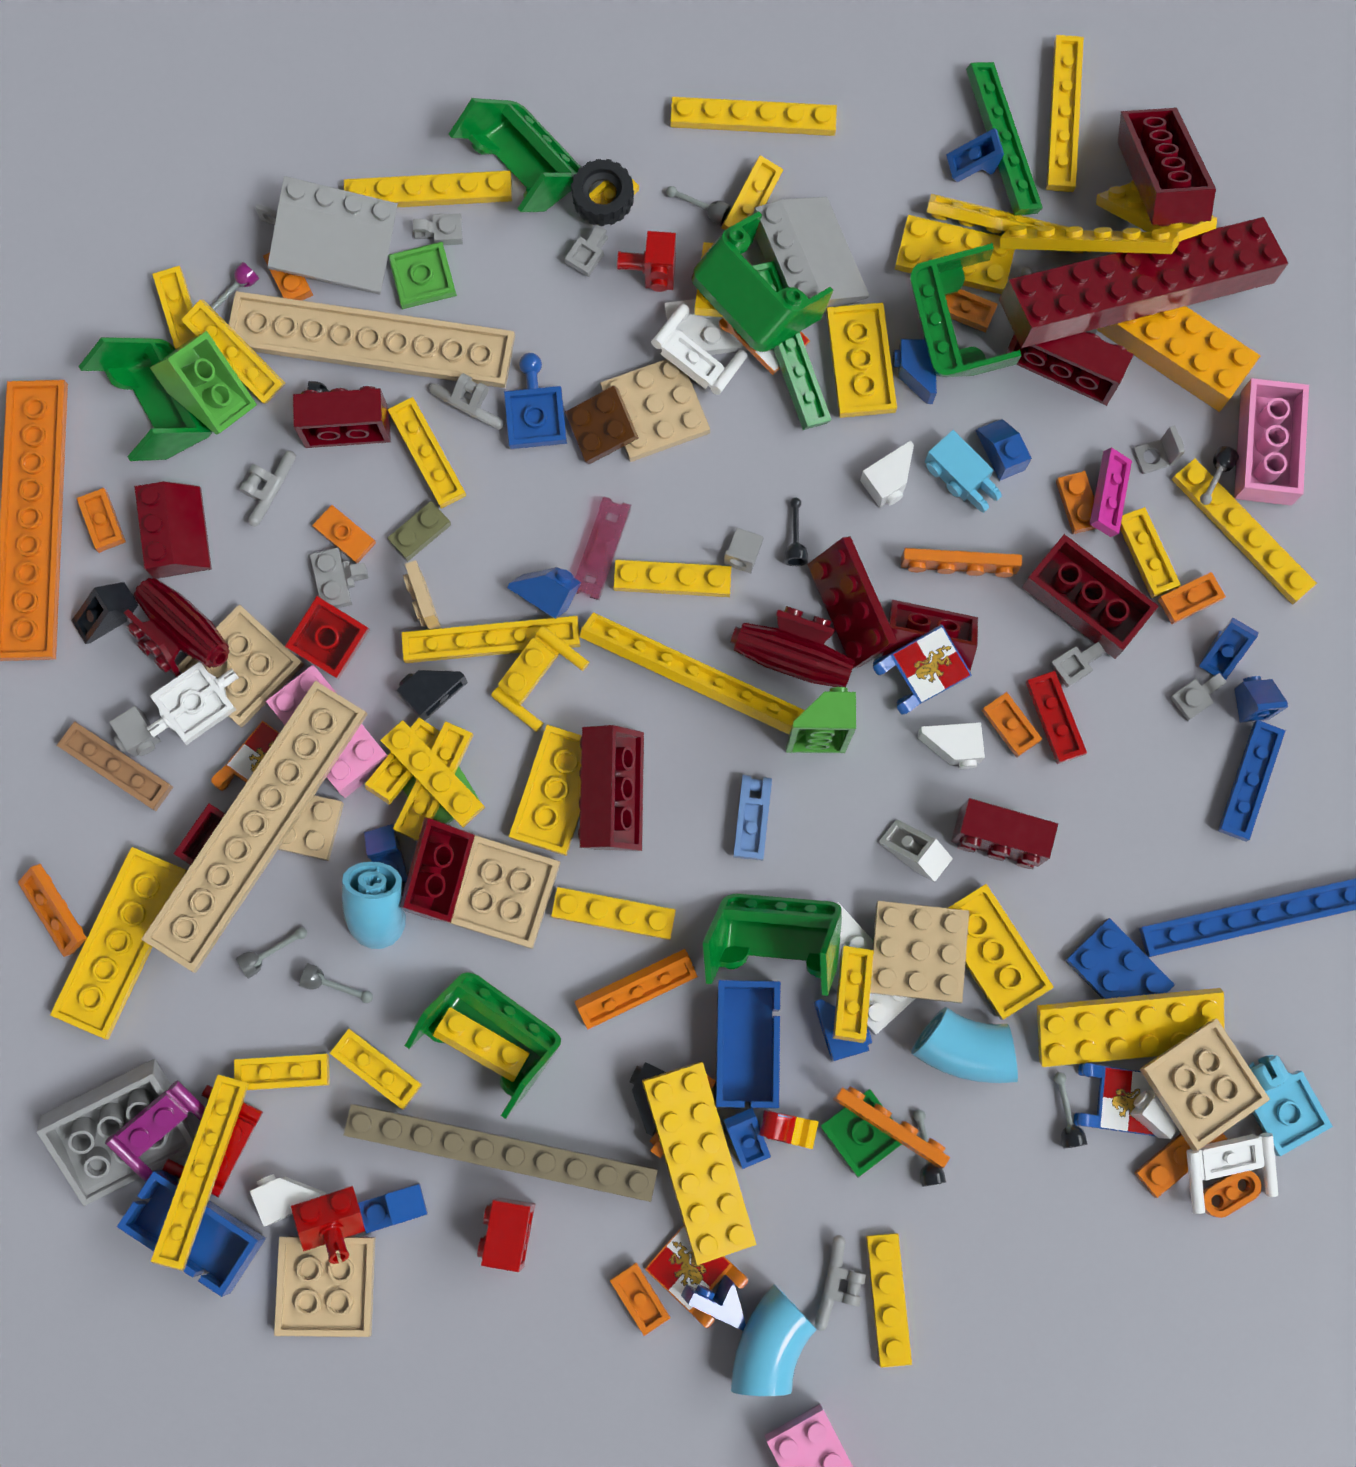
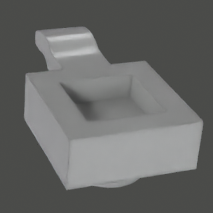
M461 213L433 214V222L426 219L413 220L415 239L434 238V243L443 242V245L463 244Z
M597 225L588 240L579 237L565 257V263L589 277L604 256V252L600 248L608 239V236L605 235L607 230Z
M1099 642L1082 653L1075 646L1052 661L1050 665L1066 688H1068L1093 671L1089 663L1101 657L1105 650Z
M1220 673L1202 686L1195 679L1172 695L1170 699L1186 720L1189 721L1214 703L1209 695L1223 686L1226 680Z

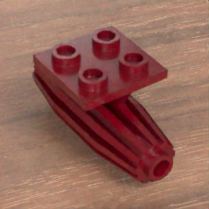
M147 578V580L140 582L139 586L137 585L134 598L149 618V621L142 623L128 609L124 612L130 623L126 627L139 640L136 644L147 657L152 654L155 657L154 662L164 673L170 671L175 677L181 675L174 661L180 650L208 668L221 666L227 661L230 650L226 641L213 623L182 594L156 578Z
M786 606L784 611L778 610L776 613L779 628L743 623L741 628L735 627L730 643L735 644L734 651L766 668L809 683L846 688L855 661L824 644L835 631V628L830 627L831 621L818 616H814L813 621L802 617L803 611Z

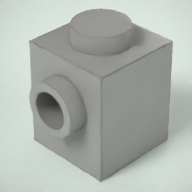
M136 706L109 721L117 734L114 737V741L123 753L127 751L135 757L138 755L144 756L155 749V745L161 742L158 735L154 738L146 727L151 724L144 712Z

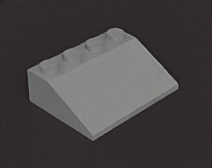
M284 176L267 269L380 295L398 203Z
M827 197L781 199L755 207L754 213L759 211L762 214L755 237L766 263L774 261L784 288H797L810 299L826 288L831 287L834 291L827 307L845 306L870 296Z
M155 1058L54 1108L40 1117L36 1132L83 1206L140 1178L105 1144V1141L171 1086ZM186 1118L139 1157L152 1171L163 1167L168 1159L174 1161L190 1153L195 1138Z

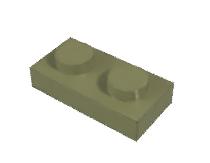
M430 501L392 533L388 540L408 562L450 527L451 522Z

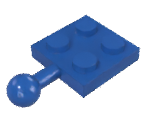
M526 353L521 357L519 367L526 375L527 389L504 391L510 449L567 444L561 386L538 388L537 374L542 368V361L538 355Z

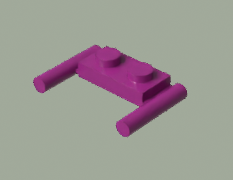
M177 1080L168 1090L163 1092L115 1134L108 1137L105 1144L142 1180L147 1182L153 1171L139 1157L188 1116L189 1111L201 1121L205 1107Z

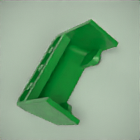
M471 98L449 132L451 138L469 139L472 142L473 149L482 155L486 153L495 154L527 188L523 194L524 199L517 208L520 212L547 211L571 192L574 174H577L578 169L581 167L524 106L515 101Z
M758 211L722 233L694 267L691 280L699 292L751 348L759 352H767L821 320L834 290L828 287L809 299L801 290L794 287H787L779 292L773 289L742 255L753 243L762 218V214Z
M993 243L919 263L911 272L910 284L932 369L941 377L975 376L1016 365L1021 357L1020 350L986 359L983 351L977 347L959 349L945 297L946 295L958 292L962 288L965 281L963 267L990 260L994 250Z
M101 337L80 363V370L105 371L113 386L124 390H133L154 427L149 430L127 456L129 461L167 460L211 436L213 432L169 395L150 369L154 364L176 350L169 342L163 339Z
M731 894L724 897L703 940L706 984L713 983L719 967L737 969L746 963L749 956L806 961L807 971L811 975L821 978L822 995L828 996L838 965L842 924L841 906L831 901L749 894Z
M465 972L423 1011L404 1046L410 1049L424 1034L435 1042L444 1043L434 1037L433 1034L451 1007L530 1053L514 1082L503 1076L500 1078L501 1088L506 1094L511 1096L510 1101L500 1115L506 1119L525 1097L561 1045V1038L554 1029L480 976Z

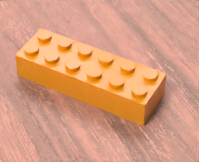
M1186 306L1097 329L1098 332L1116 344L1125 347L1128 352L1133 353L1134 356L1218 412L1223 409L1261 357V355Z

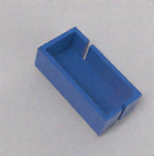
M718 980L716 1107L745 1108V1101L750 1102L749 1108H779L780 1016L772 1017V1012L780 1011V981Z
M163 1170L153 1171L137 1195L141 1199H151L149 1202L145 1200L134 1201L117 1227L154 1252L180 1180ZM209 1200L184 1272L192 1278L201 1275L198 1282L221 1297L231 1294L266 1240V1237Z

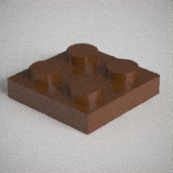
M612 386L565 411L584 460L588 464H592L639 439L620 391L616 386Z

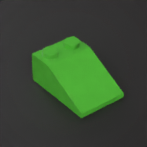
M207 331L187 341L150 367L167 393L216 435L257 406Z

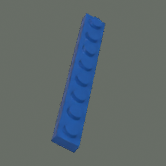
M1356 878L1141 927L1139 930L1146 955L1153 957L1356 910Z

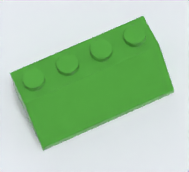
M833 687L830 688V691L823 692L793 721L786 744V753H845L856 730V692H848V688Z

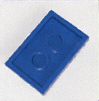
M1110 918L1103 922L1065 959L1102 999L1168 993L1175 986Z

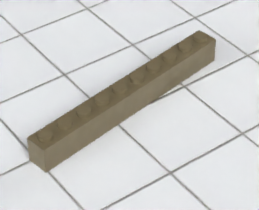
M358 1104L350 1105L343 1136L649 1202L652 1201L658 1169Z

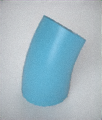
M381 862L358 863L348 868L343 874L342 906L350 934L361 945L370 949H383L393 945L401 937L406 924V914L400 908L402 878L396 869Z
M944 1007L928 1023L911 1050L912 1055L927 1065L961 1079L985 1083L1018 1082L1015 1047L1009 1024L976 1022Z
M775 1284L761 1299L742 1333L732 1370L731 1392L749 1396H781L791 1394L794 1372L799 1356L810 1337L817 1330Z

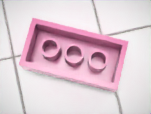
M1251 378L1242 389L1235 499L1292 506L1303 495L1309 385Z
M311 665L266 701L284 725H286L315 681L335 692L314 665ZM361 724L328 773L327 778L337 791L346 798L369 780L388 755Z
M821 1404L765 1435L766 1442L779 1467H853Z

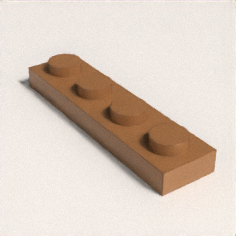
M75 721L56 745L154 811L158 810L173 789L172 785Z

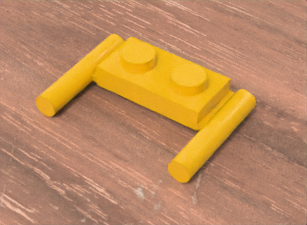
M544 626L539 629L535 638L530 640L498 683L499 686L491 694L492 698L535 732H538L544 723L521 705L558 655L561 654L581 671H584L590 663Z

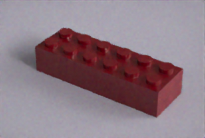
M1177 107L1121 111L1117 143L1151 224L1164 227L1176 223L1194 225L1200 222L1211 221L1216 187Z

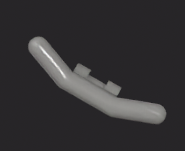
M464 373L458 378L453 393L438 384L430 386L429 391L432 395L495 429H502L504 427V421L501 418L480 408L488 394L489 386L473 382L472 377ZM466 391L473 394L471 400L464 397Z
M293 451L285 452L274 474L255 464L251 466L247 482H243L239 488V491L259 501L248 519L251 526H258L269 509L296 458ZM260 481L266 483L263 490L257 489Z
M836 1235L833 1238L828 1273L815 1320V1327L818 1331H823L827 1328L834 1300L852 1306H860L861 1297L859 1296L861 1284L865 1283L866 1274L842 1268L845 1249V1238L842 1235ZM841 1279L849 1281L846 1292L838 1291Z

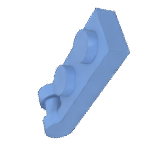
M742 775L733 854L735 858L761 861L764 859L772 778L763 777V780L751 779L749 775ZM750 790L760 791L761 799L749 798Z

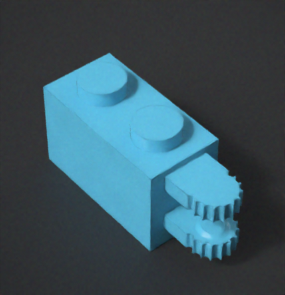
M954 430L928 452L925 459L927 469L933 476L940 477L947 484V489L953 496L960 497L964 502L968 499L983 513L989 509V505L977 492L978 489L981 488L994 501L1002 497L998 487L990 480L994 470Z

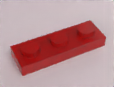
M1052 671L1028 679L1025 683L1056 763L1060 764L1086 755L1087 750L1056 672Z

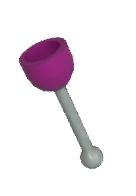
M242 262L234 272L235 283L211 306L214 311L239 286L250 287L260 279L246 263Z

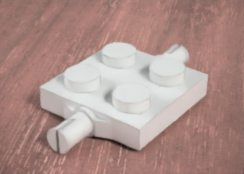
M198 662L150 695L159 709L161 718L146 728L155 738V736L169 727L177 732L183 742L188 745L236 711L227 698L224 688L239 679V677L231 668L219 678H216L208 673L202 663Z

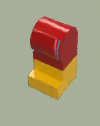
M764 1110L759 1135L767 1139L813 1149L819 1121Z

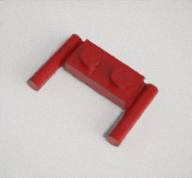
M207 1084L201 1096L209 1099L213 1087ZM243 1102L211 1192L212 1195L218 1198L223 1192L231 1173L263 1114V1111ZM168 1159L162 1170L180 1179L185 1166Z

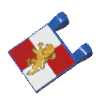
M943 625L934 628L890 654L877 658L873 662V669L877 675L884 674L896 665L911 689L912 694L897 700V709L902 715L907 714L919 704L972 676Z
M1090 1063L1079 1064L1078 1075L1100 1078L1097 1115L1075 1113L1074 1125L1155 1136L1130 1115L1135 1108L1134 1101L1137 1096L1143 1091L1152 1089L1141 1071Z

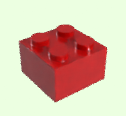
M316 596L285 647L339 679L370 629Z
M498 1197L492 1203L486 1205L483 1224L488 1225L487 1234L480 1238L477 1257L482 1258L481 1266L513 1272H520L524 1268L535 1203Z

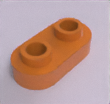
M1245 1171L1225 1176L1203 1190L1205 1212L1210 1216L1222 1218L1255 1200L1261 1192L1259 1177L1252 1171ZM1241 1179L1246 1182L1244 1191H1240L1238 1188V1182ZM1214 1195L1220 1198V1204L1217 1207H1214L1211 1202Z

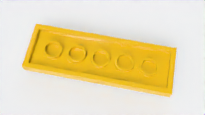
M131 847L50 1016L109 1040L153 948L141 939L187 870Z
M1221 988L1037 1005L1039 1063L1042 1067L1159 1056L1212 1019L1217 1018L1224 1028V992Z
M700 1061L642 1080L695 1263L700 1265L757 1245L703 1062Z

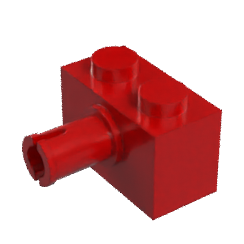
M647 231L646 251L644 253L618 251L617 270L642 271L645 274V288H650L653 291L664 292L666 290H673L676 264V233Z
M353 1186L291 1206L303 1252L325 1245L328 1260L331 1264H339L336 1251H339L342 1262L349 1258L344 1238L365 1231Z

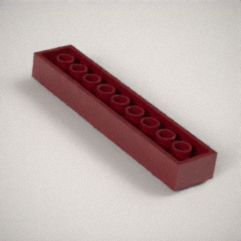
M1260 217L1216 228L1182 240L1172 254L1118 252L1008 280L999 298V302L1021 348L1274 284L1289 263L1266 219Z

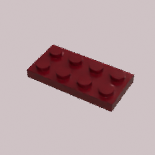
M851 536L842 537L807 564L847 657L855 661L853 669L863 666L898 643Z

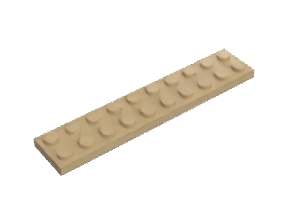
M238 291L235 292L228 324L258 353L457 381L460 375L464 373L472 377V381L477 384L483 383L487 386L506 388L515 341V332L510 330Z
M315 681L141 940L191 972L196 973L368 715L366 711L319 682Z

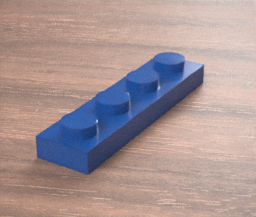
M1259 720L1253 723L1218 828L1219 832L1245 842L1250 840L1286 730Z

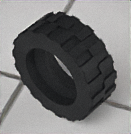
M596 159V161H589L583 167L581 166L577 174H574L573 183H571L573 204L576 212L580 214L584 221L587 220L590 224H598L599 226L613 225L615 222L623 220L626 214H629L630 208L634 203L632 177L629 176L628 170L623 168L620 163H615L611 159ZM601 180L611 182L617 190L614 200L604 205L593 202L589 196L590 187L595 182Z

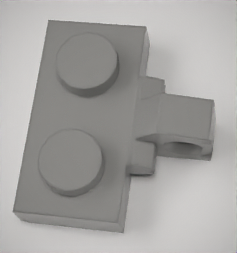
M339 548L310 554L319 597L336 608L352 605L349 589L355 587V581L369 578L364 562L350 565L349 561L342 560Z

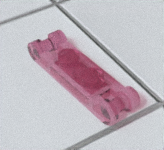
M605 496L602 498L598 515L575 579L581 582L576 594L583 592L589 594L592 599L600 600L630 515L631 504L623 502L621 505L612 502L611 498ZM609 513L618 516L616 522L607 520ZM586 577H594L596 581L594 584L586 582Z

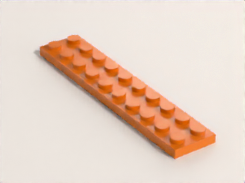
M65 380L7 381L0 510V661L56 660L68 384Z

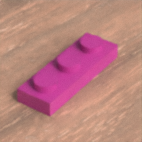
M1112 447L1103 451L1090 525L1109 537L1119 534L1132 464L1131 459Z

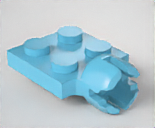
M1277 1055L1264 1056L1258 1059L1259 1065L1255 1066L1254 1062L1249 1065V1068L1270 1098L1268 1102L1252 1113L1262 1132L1273 1134L1276 1156L1286 1154L1333 1127L1303 1071L1297 1070L1294 1073H1289Z

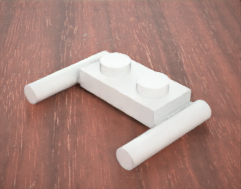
M681 303L651 343L655 348L662 349L660 354L699 385L705 389L709 386L714 394L720 395L748 355L744 350L739 349L728 365L724 367L682 332L676 330V327L689 312L688 306Z
M1261 1133L1260 1136L1250 1134L1206 1144L1198 1151H1192V1149L1186 1151L1192 1212L1195 1214L1205 1212L1202 1180H1210L1263 1167L1265 1195L1268 1197L1279 1195L1272 1133Z

